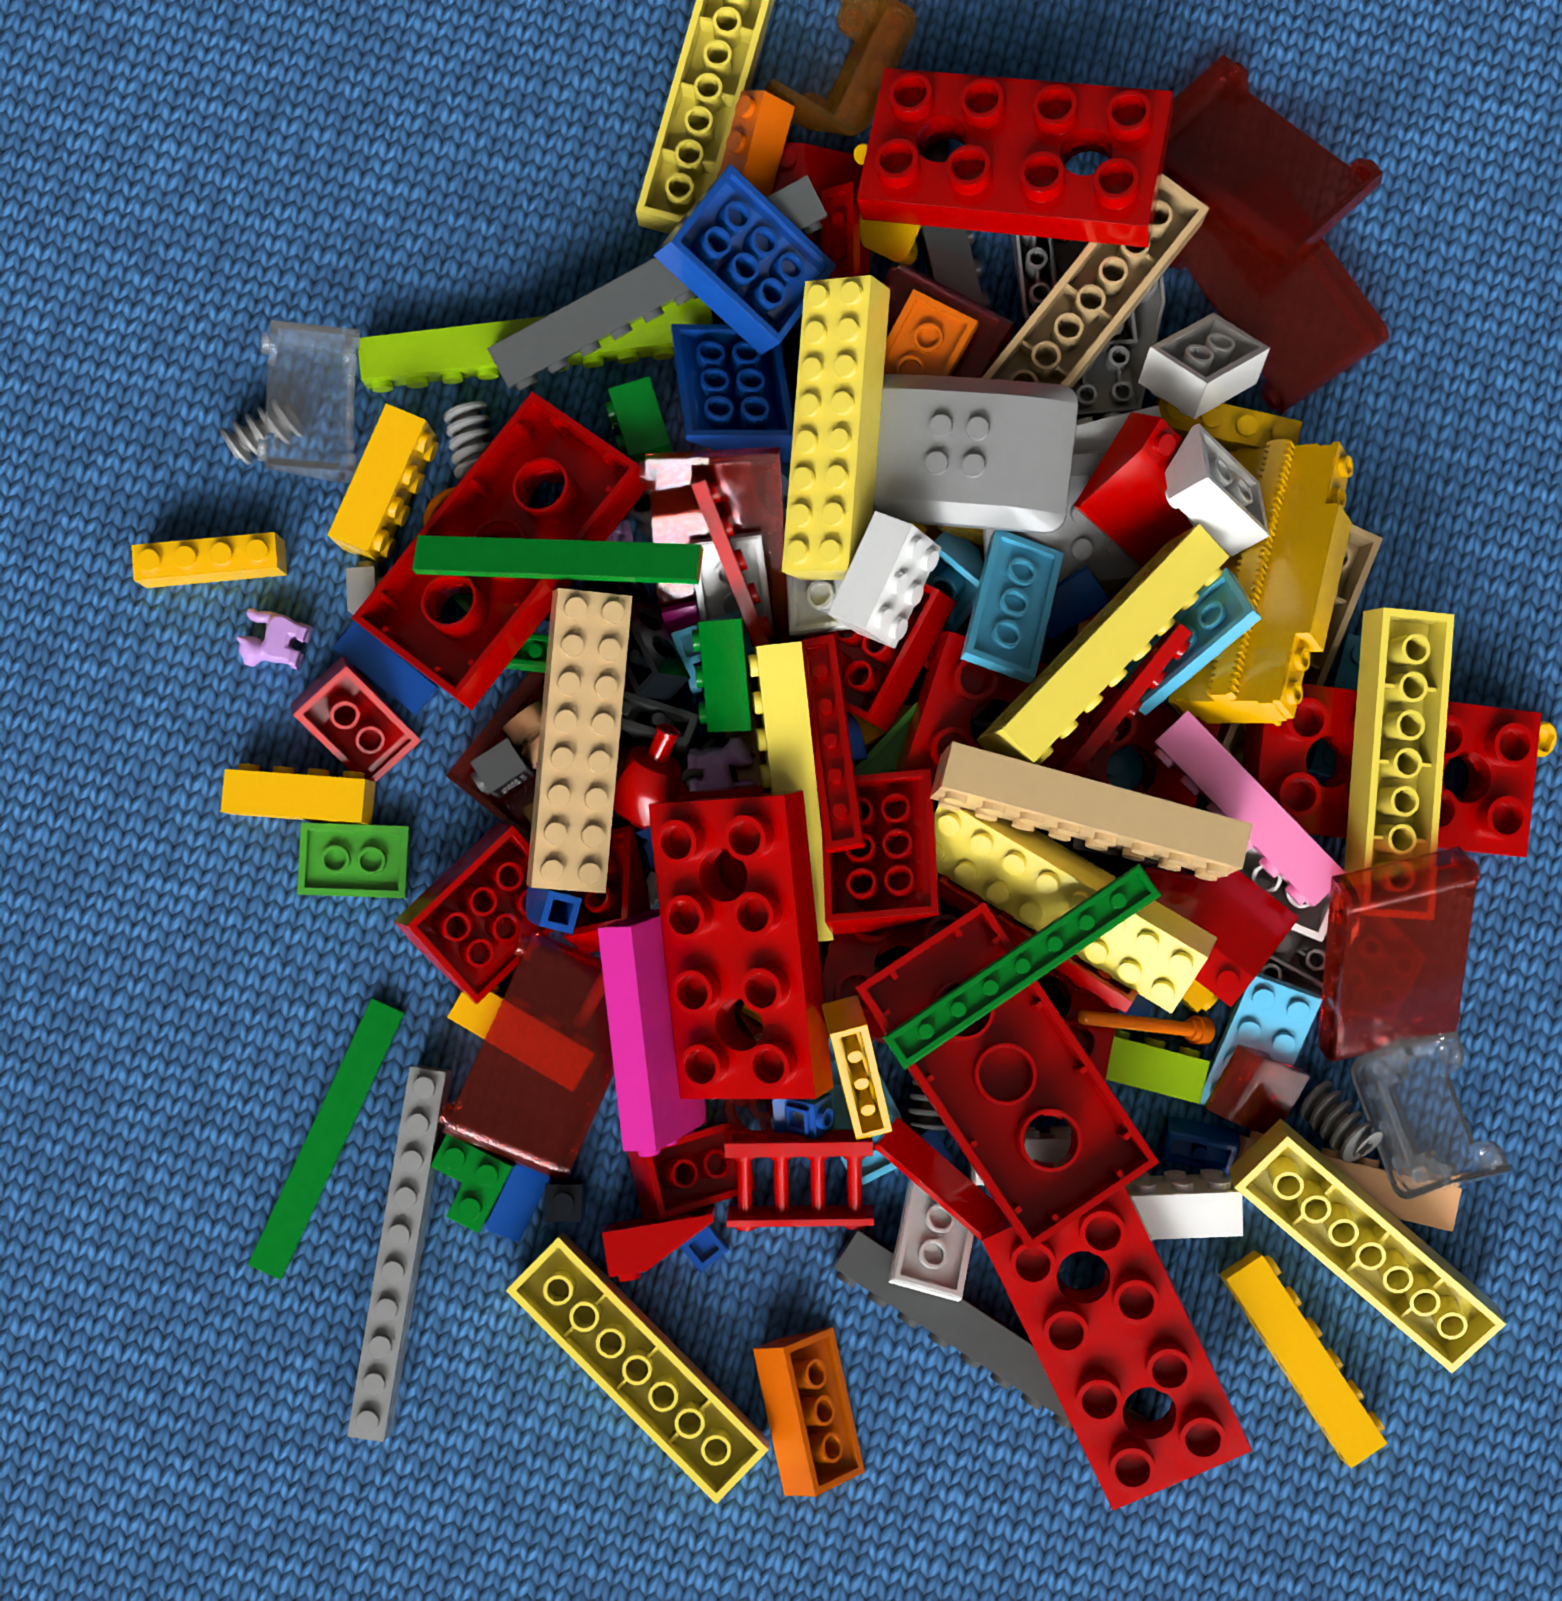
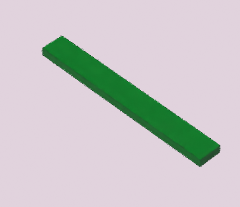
M418 535L412 570L416 574L699 585L704 549L701 544Z
M1140 864L1135 865L882 1038L904 1070L1162 895Z
M371 998L249 1260V1266L279 1280L284 1278L406 1012L378 999Z

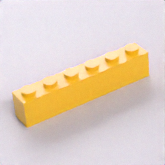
M1253 1250L1219 1273V1276L1339 1458L1347 1466L1353 1468L1388 1444L1380 1433L1385 1428L1372 1410L1368 1413L1360 1403L1364 1396L1353 1380L1349 1379L1346 1381L1340 1373L1339 1369L1343 1367V1364L1331 1348L1325 1350L1318 1338L1323 1335L1311 1317L1305 1319L1297 1308L1302 1303L1290 1286L1284 1288L1277 1278L1281 1274L1277 1264L1269 1255L1263 1257L1262 1254Z

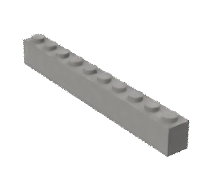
M418 1064L409 1068L347 1437L384 1442L393 1430L436 1169L430 1167L441 1144L453 1072L450 1069Z

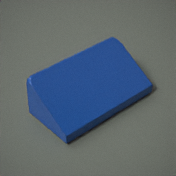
M1088 565L1057 584L1045 634L1049 641L1098 612L1110 601L1104 588Z
M1168 1116L1164 1129L1160 1160L1202 1169H1219L1223 1173L1230 1174L1229 1168L1235 1163L1240 1148L1239 1133L1231 1128Z
M518 1160L484 1229L520 1242L545 1190V1184L552 1175Z

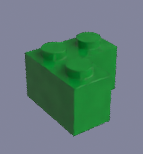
M644 377L609 388L611 401L604 403L614 433L621 432L620 435L615 436L619 451L624 455H629V458L637 464L672 454L671 443L650 377Z
M456 1130L448 1132L430 1167L462 1183L446 1217L477 1233L483 1230L516 1161Z

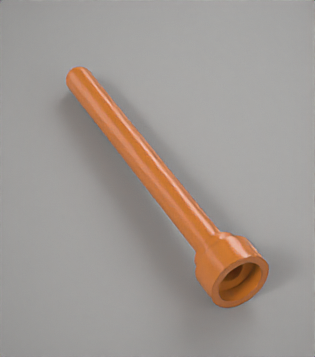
M1080 1010L1077 1014L1078 1022L1083 1025L1183 1036L1188 1043L1193 1045H1208L1215 1036L1213 1021L1204 1016L1194 1015L1185 1021H1176L1093 1010Z

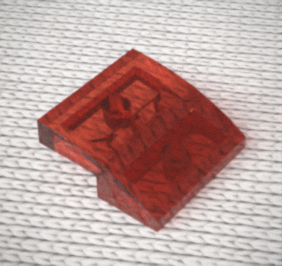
M1238 1044L1204 1106L1223 1118L1265 1134L1280 1118L1283 1121L1286 1120L1310 1076L1302 1068L1275 1061L1266 1052Z

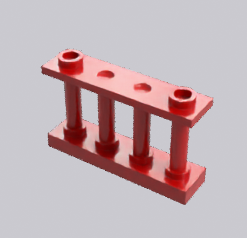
M831 1129L816 1139L791 1132L774 1133V1130L726 1131L724 1142L725 1158H733L737 1161L738 1206H728L727 1227H735L739 1231H751L757 1227L844 1226L850 1230H860L866 1226H874L873 1205H862V1159L865 1156H873L872 1137L857 1141L853 1129ZM843 1156L847 1160L848 1205H826L825 1160L828 1157ZM770 1157L773 1160L774 1206H753L751 1161L755 1158ZM792 1157H806L810 1160L811 1205L789 1206L788 1160Z

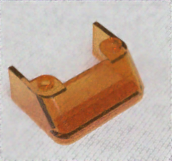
M839 0L843 3L837 13L836 21L838 28L845 36L855 42L827 100L812 92L801 95L773 78L763 90L795 106L791 121L804 129L847 136L859 135L869 126L874 116L884 68H897L916 28L915 13L908 5L899 0Z

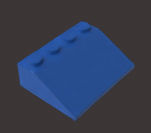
M731 164L725 168L653 255L760 355L779 345L803 312L805 281L828 279L837 266Z
M671 324L686 441L751 464H789L794 420L781 343L760 355L729 325Z

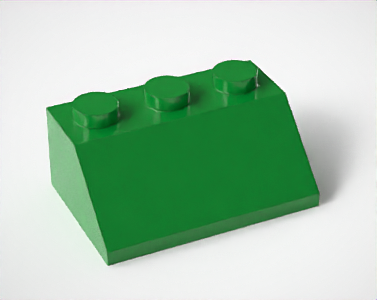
M743 618L698 622L699 629L692 630L694 652L701 651L702 666H695L697 688H704L705 702L699 703L700 724H707L708 732L751 731L752 718Z

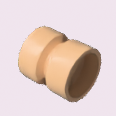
M540 701L526 707L503 727L504 732L514 745L523 746L521 754L533 769H536L535 764L538 759L542 703Z

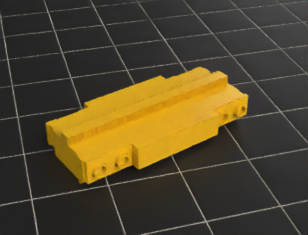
M1276 439L1266 443L1268 448L1252 449L1248 447L1238 448L1237 451H1230V454L1260 482L1270 536L1232 557L1229 555V558L1220 568L1223 570L1227 567L1235 574L1261 616V619L1193 675L1191 679L1168 696V702L1180 716L1189 711L1194 717H1199L1207 724L1274 723L1276 726H1281L1282 721H1287V719H1294L1297 704L1301 703L1303 697L1302 681L1305 670H1308L1310 666V652L1324 651L1352 525L1343 508L1346 505L1345 490L1347 481L1353 474V460L1351 456L1347 455L1339 441L1332 442L1329 445H1319L1318 443L1294 445L1291 440Z

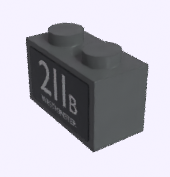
M508 738L470 762L475 769L470 775L480 791L485 792L487 796L492 794L499 799L535 776L516 745Z

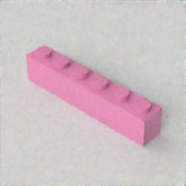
M1186 711L1152 743L1157 748L1153 753L1154 756L1167 769L1174 766L1183 775L1179 780L1181 784L1193 796L1200 793L1210 803L1205 807L1208 812L1253 824L1247 851L1253 847L1262 857L1258 862L1262 868L1273 878L1279 874L1289 885L1285 891L1300 906L1306 902L1309 906L1315 907L1348 876L1189 711Z

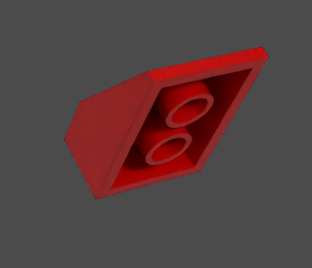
M344 656L338 659L290 703L292 715L350 771L365 773L364 779L377 782L421 741L419 736L372 684Z
M631 825L611 830L606 893L572 892V895L582 898L573 934L564 932V938L586 954L600 951L598 927L650 909L635 828Z
M740 1119L694 1129V1132L679 1138L677 1144L660 1149L661 1153L655 1156L641 1157L638 1156V1151H627L643 1219L663 1220L738 1196L737 1161L733 1158H725L724 1142L726 1131H743ZM752 1170V1191L757 1190Z
M715 1205L698 1208L663 1220L637 1218L608 1223L602 1232L609 1278L618 1276L619 1282L641 1278L640 1273L649 1270L714 1222L716 1215Z

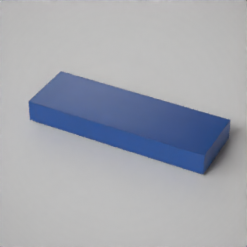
M355 621L332 647V649L341 656H344L353 666L416 716L439 689Z

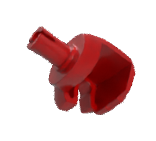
M659 723L650 747L635 746L631 749L615 783L613 809L618 815L631 822V824L645 831L651 828L648 804L684 798V792L689 791L688 785L682 780V768L679 762L670 755L680 732L674 726L666 723Z

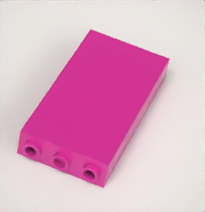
M659 908L649 909L598 927L623 1151H638V1156L641 1157L660 1154V1149L677 1144L679 1138L694 1132V1129L707 1122L705 1099H680Z

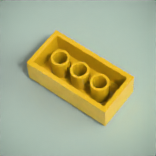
M387 403L385 404L327 534L342 550L366 560L378 562V565H382L384 558L389 559L396 545L395 533L399 526L405 525L410 514L408 504L413 493L418 494L421 490L425 478L422 472L427 461L432 462L439 447V443L436 442L438 438L425 419Z

